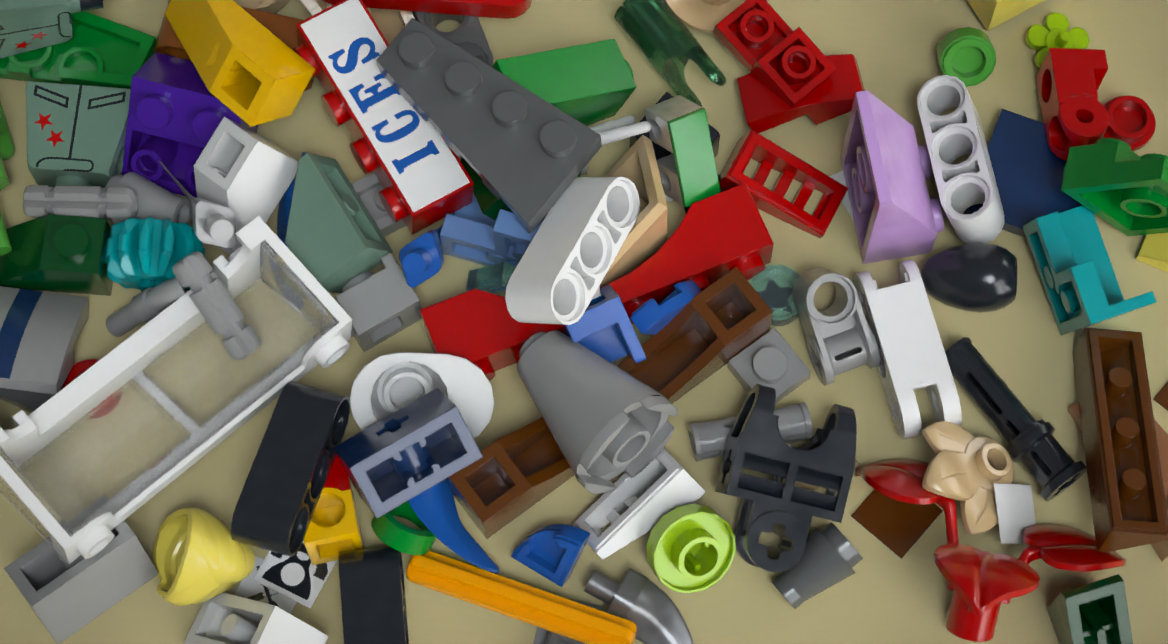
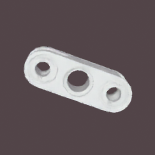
M912 259L899 263L900 284L878 289L876 280L872 279L868 271L859 272L854 275V286L857 290L866 321L874 334L880 352L881 365L877 366L896 430L902 439L921 435L922 432L919 407L914 393L915 389L926 388L937 422L947 421L958 425L962 422L960 400L921 274Z

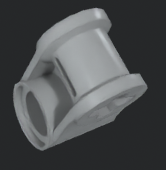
M822 267L810 268L801 273L794 284L792 291L793 301L806 336L809 357L821 383L824 386L834 383L836 375L865 364L869 368L881 365L877 342L866 321L857 290L852 281L842 274ZM832 281L836 288L835 301L826 310L817 311L813 299L815 291L823 283Z

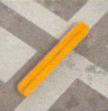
M432 551L423 555H412L408 564L406 578L414 584L585 644L634 643L637 626L634 622Z

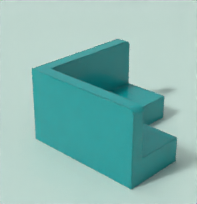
M1082 205L1061 213L1056 211L1038 217L1022 226L1060 335L1121 316L1157 302L1153 291L1124 300L1094 214Z

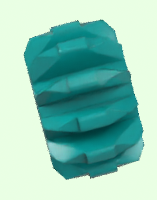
M131 217L124 222L112 225L110 238L107 239L105 254L107 277L113 282L119 283L125 289L134 288L142 292L147 288H154L160 283L176 277L172 267L186 255L199 251L205 257V248H203V242L197 238L194 230L187 223L171 222L169 218L159 220L151 217L147 219Z

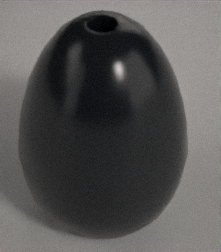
M988 243L964 244L948 248L929 258L923 265L921 277L927 294L947 306L970 312H992L1005 308L1016 299L1017 258L1010 251L998 245Z

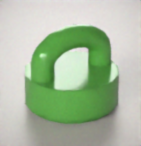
M971 27L958 28L948 33L944 39L937 43V59L943 75L957 77L964 82L966 87L975 86L985 81L994 70L996 65L995 49L988 35L979 29Z

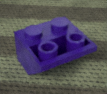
M155 52L132 76L122 175L135 172L172 193L185 196L161 166L160 160L185 189L197 198L194 164L222 119L226 117L257 133L258 125L250 127L211 94L192 61Z

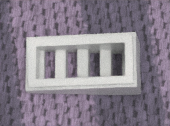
M663 448L659 455L635 477L631 478L625 472L614 483L616 488L604 493L574 522L573 526L591 533L587 543L602 559H605L652 530L663 515L676 507L693 504L706 491ZM611 523V525L604 532L601 530L602 527Z

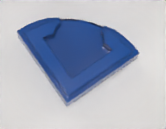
M684 281L675 284V290L659 305L651 298L633 312V316L630 319L642 334H657L693 300L692 298L702 292L694 281Z
M546 525L526 536L514 550L511 557L562 587L570 578L591 533L570 525Z

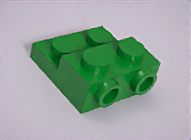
M1113 138L1098 139L1095 144L1070 147L1067 163L1063 171L1061 188L1063 192L1126 236L1168 233V156L1149 153L1140 157L1130 150L1131 147L1126 142Z

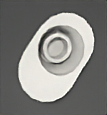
M396 352L375 358L366 364L354 379L349 398L352 416L363 431L434 389L439 388L457 406L473 438L479 436L490 422L495 401L492 385L481 368L468 359L450 354Z

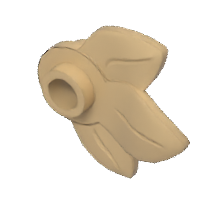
M940 421L929 425L922 430V433L927 443L937 455L934 456L927 467L922 487L929 492L961 501V516L967 534L977 535L990 530L998 523L994 483L1012 484L1014 480V464L1009 453L996 440L983 436L975 438L958 424Z

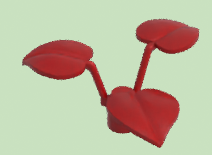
M888 459L857 468L856 477L862 476L864 481L872 488L891 499L919 505L937 503L945 513L947 544L935 549L933 559L942 575L948 581L947 589L953 591L946 629L959 638L975 642H986L994 637L1001 604H1009L1011 598L1031 593L1038 587L1040 576L1028 565L1034 560L1042 559L1045 563L1056 569L1077 572L1099 571L1123 567L1126 564L1127 559L1116 551H1097L1095 536L1060 524H1038L1026 528L1023 532L1022 540L1029 547L1022 551L1018 559L1009 555L990 553L969 545L959 544L954 499L929 492L922 487L923 478L929 465L928 462L914 459Z

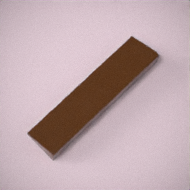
M1084 327L1073 350V362L1097 551L1111 552L1167 541L1168 513L1142 332Z

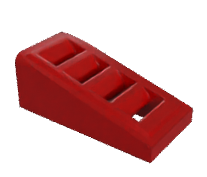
M752 129L737 142L718 177L721 190L726 191L746 183L758 209L818 238L824 236L848 190L846 186ZM750 159L759 162L752 178L743 174ZM774 169L781 174L772 190H769L763 185L771 170ZM793 179L802 184L791 203L784 199V196ZM815 189L822 192L823 195L811 215L803 209Z

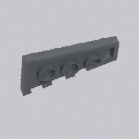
M413 18L376 60L380 73L425 121H429L445 138L446 144L460 159L464 158L478 173L482 183L498 200L500 198L515 213L517 221L529 234L533 232L602 147L600 134Z

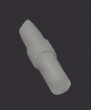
M174 277L154 288L145 289L134 296L129 304L106 319L107 330L113 336L120 337L139 324L149 322L165 310L166 307L186 293L185 288H183L177 277Z

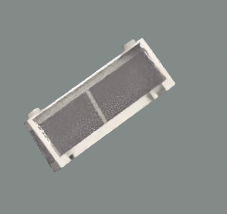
M259 215L235 233L236 239L242 244V247L235 250L227 260L223 255L213 261V272L210 274L212 278L219 277L245 317L242 319L244 325L251 324L261 339V345L256 351L241 360L231 358L221 343L224 337L222 334H215L190 298L189 295L192 293L190 289L27 416L23 410L15 414L12 418L16 428L3 430L0 427V493L68 564L72 563L80 555L85 559H89L103 550L114 537L111 530L280 396L288 382H297L318 364L323 368L331 366L349 349L350 343L348 340L351 339L353 319Z

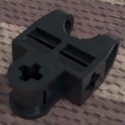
M756 384L746 397L728 435L715 492L743 498L734 530L736 551L739 556L750 565L770 572H782L795 566L802 558L806 548L812 516L839 523L842 522L855 469L856 416L852 408L834 404L826 417L823 429L817 428L815 435L808 443L801 447L793 448L784 441L779 432V416L773 415L776 402L775 389ZM743 467L774 475L772 481L741 473V469ZM795 481L826 488L825 494L795 487ZM761 532H773L779 535L780 542L778 546L766 547L760 544L759 537Z

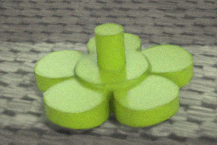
M1050 13L1045 18L1043 26L1035 24L1029 28L1026 34V42L1032 49L1040 50L1034 57V62L1040 69L1049 48L1086 49L1090 43L1087 32L1081 27H1074L1068 32V18L1061 13Z

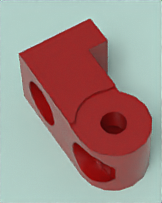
M1049 48L1036 76L1047 143L1050 150L1064 161L1068 159L1070 147L1095 144L1098 139H1102L1109 125L1108 112L1098 101L1097 92L1108 70L1105 50Z

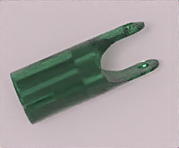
M625 0L622 3L623 5L617 9L614 15L615 21L677 96L680 95L702 107L700 100L685 80L684 70L689 59L694 61L712 82L719 86L726 84V77L679 17L671 10L665 0Z

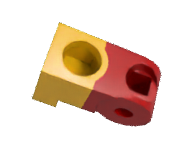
M337 454L304 537V544L312 565L339 560V552L364 549L354 493L349 476Z

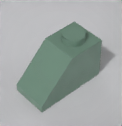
M306 153L298 161L285 243L289 250L326 291L342 293V288L348 281L359 274L371 271L381 263V257L388 253L392 254L393 250L336 159Z

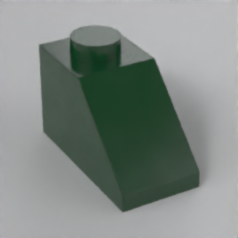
M47 214L6 229L12 251L0 256V286L36 291L111 296L113 281L107 277V264L105 263L107 239L110 238L111 227L106 218Z

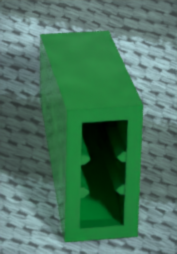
M615 39L496 60L492 66L495 70L586 126L615 116L637 88L631 66L623 58Z

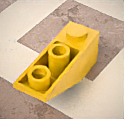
M233 0L170 1L164 14L211 94L250 127L292 115L316 70Z

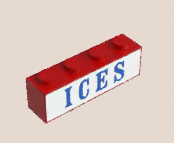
M342 0L296 24L298 46L293 48V51L316 69L311 78L316 76L326 94L321 96L323 105L332 122L337 127L345 123L355 141L350 143V148L361 170L366 175L374 172L384 189L379 192V197L390 218L395 223L403 220L411 235L445 218L446 214H452L471 204L474 183L457 155L446 144L445 138L429 121H425L380 73L376 60L389 44L363 1Z

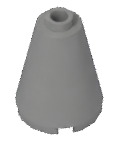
M557 330L548 333L539 332L531 336L521 347L517 372L577 481L592 494L607 493L615 489V485L610 480L624 471L631 478L635 477L659 455L671 438L675 428L669 423L668 418L669 415L678 416V412L668 398L578 342L573 343L566 334Z

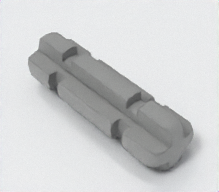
M29 185L23 193V211L25 215L34 218L52 214L127 220L131 217L135 218L138 212L137 191L129 187H109L106 189L101 188V186H56L54 188L48 187V185Z
M196 251L179 260L172 267L174 275L183 288L190 287L192 293L189 295L213 332L215 334H222L224 339L221 343L231 358L241 360L256 351L261 345V339L251 324L244 325L242 319L245 317L219 277L212 278L210 272L213 269L204 255Z

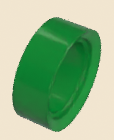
M408 501L379 518H376L374 515L371 521L374 533L382 542L405 554H426L430 551L437 538L419 519ZM393 515L413 522L421 530H415L403 525Z

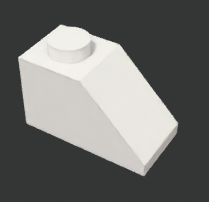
M223 592L202 604L183 644H325L329 636L275 605Z

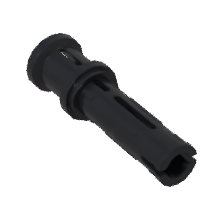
M969 337L960 339L945 351L952 375L1008 441L1009 445L1006 449L1011 460L1015 463L1021 462L1043 488L1040 495L1045 501L1048 502L1061 494L1087 471L1083 461L1075 462L1053 436L1055 428L1050 422H1045L1043 419L1036 421L1010 390L1006 382L1000 378L974 347Z

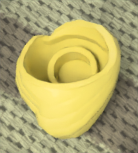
M183 508L167 516L158 529L152 550L153 565L159 573L158 577L161 579L156 591L166 602L176 606L201 604L217 597L249 576L255 564V555L251 546L232 540L231 527L208 511L199 508Z

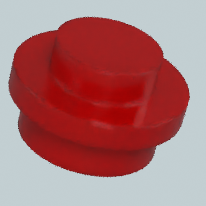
M1119 96L1111 99L1104 105L1109 115V125L1102 138L1124 141L1131 147L1130 150L1132 151L1139 150L1148 144L1155 132L1156 120L1153 111L1144 100L1135 96Z

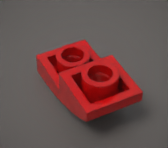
M746 0L714 27L713 34L759 81L792 108L837 70L800 27L793 31L766 0Z
M853 54L826 56L837 69L836 72L793 108L768 89L752 73L737 78L747 124L753 131L761 133L807 114L814 124L818 125L851 112L855 93L865 91L857 59Z

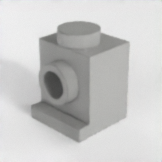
M391 253L380 258L383 270L374 275L372 272L357 275L344 285L341 294L335 296L336 302L353 319L351 337H355L363 352L422 319L420 299L413 288L408 286L405 275ZM328 310L330 318L335 321V317Z

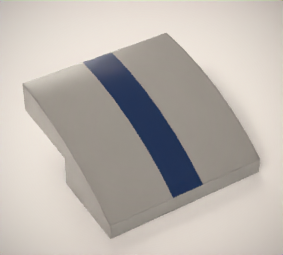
M0 286V388L52 395L59 392L73 367V345L89 318V297Z

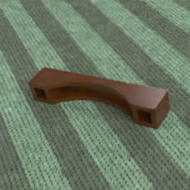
M737 267L692 298L693 300L662 330L654 334L641 346L647 359L635 364L631 357L628 356L617 367L659 392L673 404L725 366L737 354L768 333L773 311ZM542 417L494 441L481 451L482 458L449 476L448 480L454 497L485 538L488 539L573 477L574 473Z

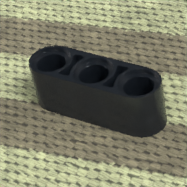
M292 381L285 385L236 504L231 523L232 540L293 557L298 552L334 462L336 452L333 447L341 443L350 414V399L348 396Z
M391 547L339 552L344 644H409L401 552Z

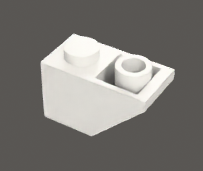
M224 117L194 164L197 198L223 204L233 210L236 217V232L258 215L266 223L296 176L298 161L270 140ZM236 239L234 248H219L228 255H231L235 250L242 247V244Z

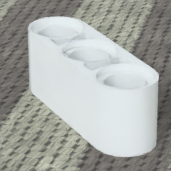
M950 75L936 76L928 80L921 87L917 96V106L940 202L958 238L968 244L988 243L1001 233L1005 220L981 120L964 82ZM958 107L954 112L940 116L945 110ZM970 155L966 161L960 164H951L960 156ZM974 204H983L978 211L972 214H963L968 207Z
M576 177L546 215L508 281L505 300L512 318L522 323L571 325L578 322L638 217L640 206L639 194L631 180L625 177Z

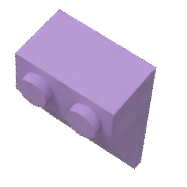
M868 90L856 92L840 159L848 188L847 191L862 263H873L931 253L937 233L943 232L944 224L939 199L929 198L925 180L930 179L932 174L928 148L925 144H917L914 126Z

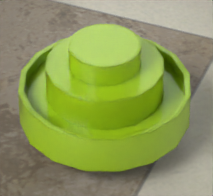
M694 503L679 506L663 515L651 530L646 545L647 562L654 575L671 590L687 594L704 591L719 582L730 569L736 553L735 535L729 523L709 506Z

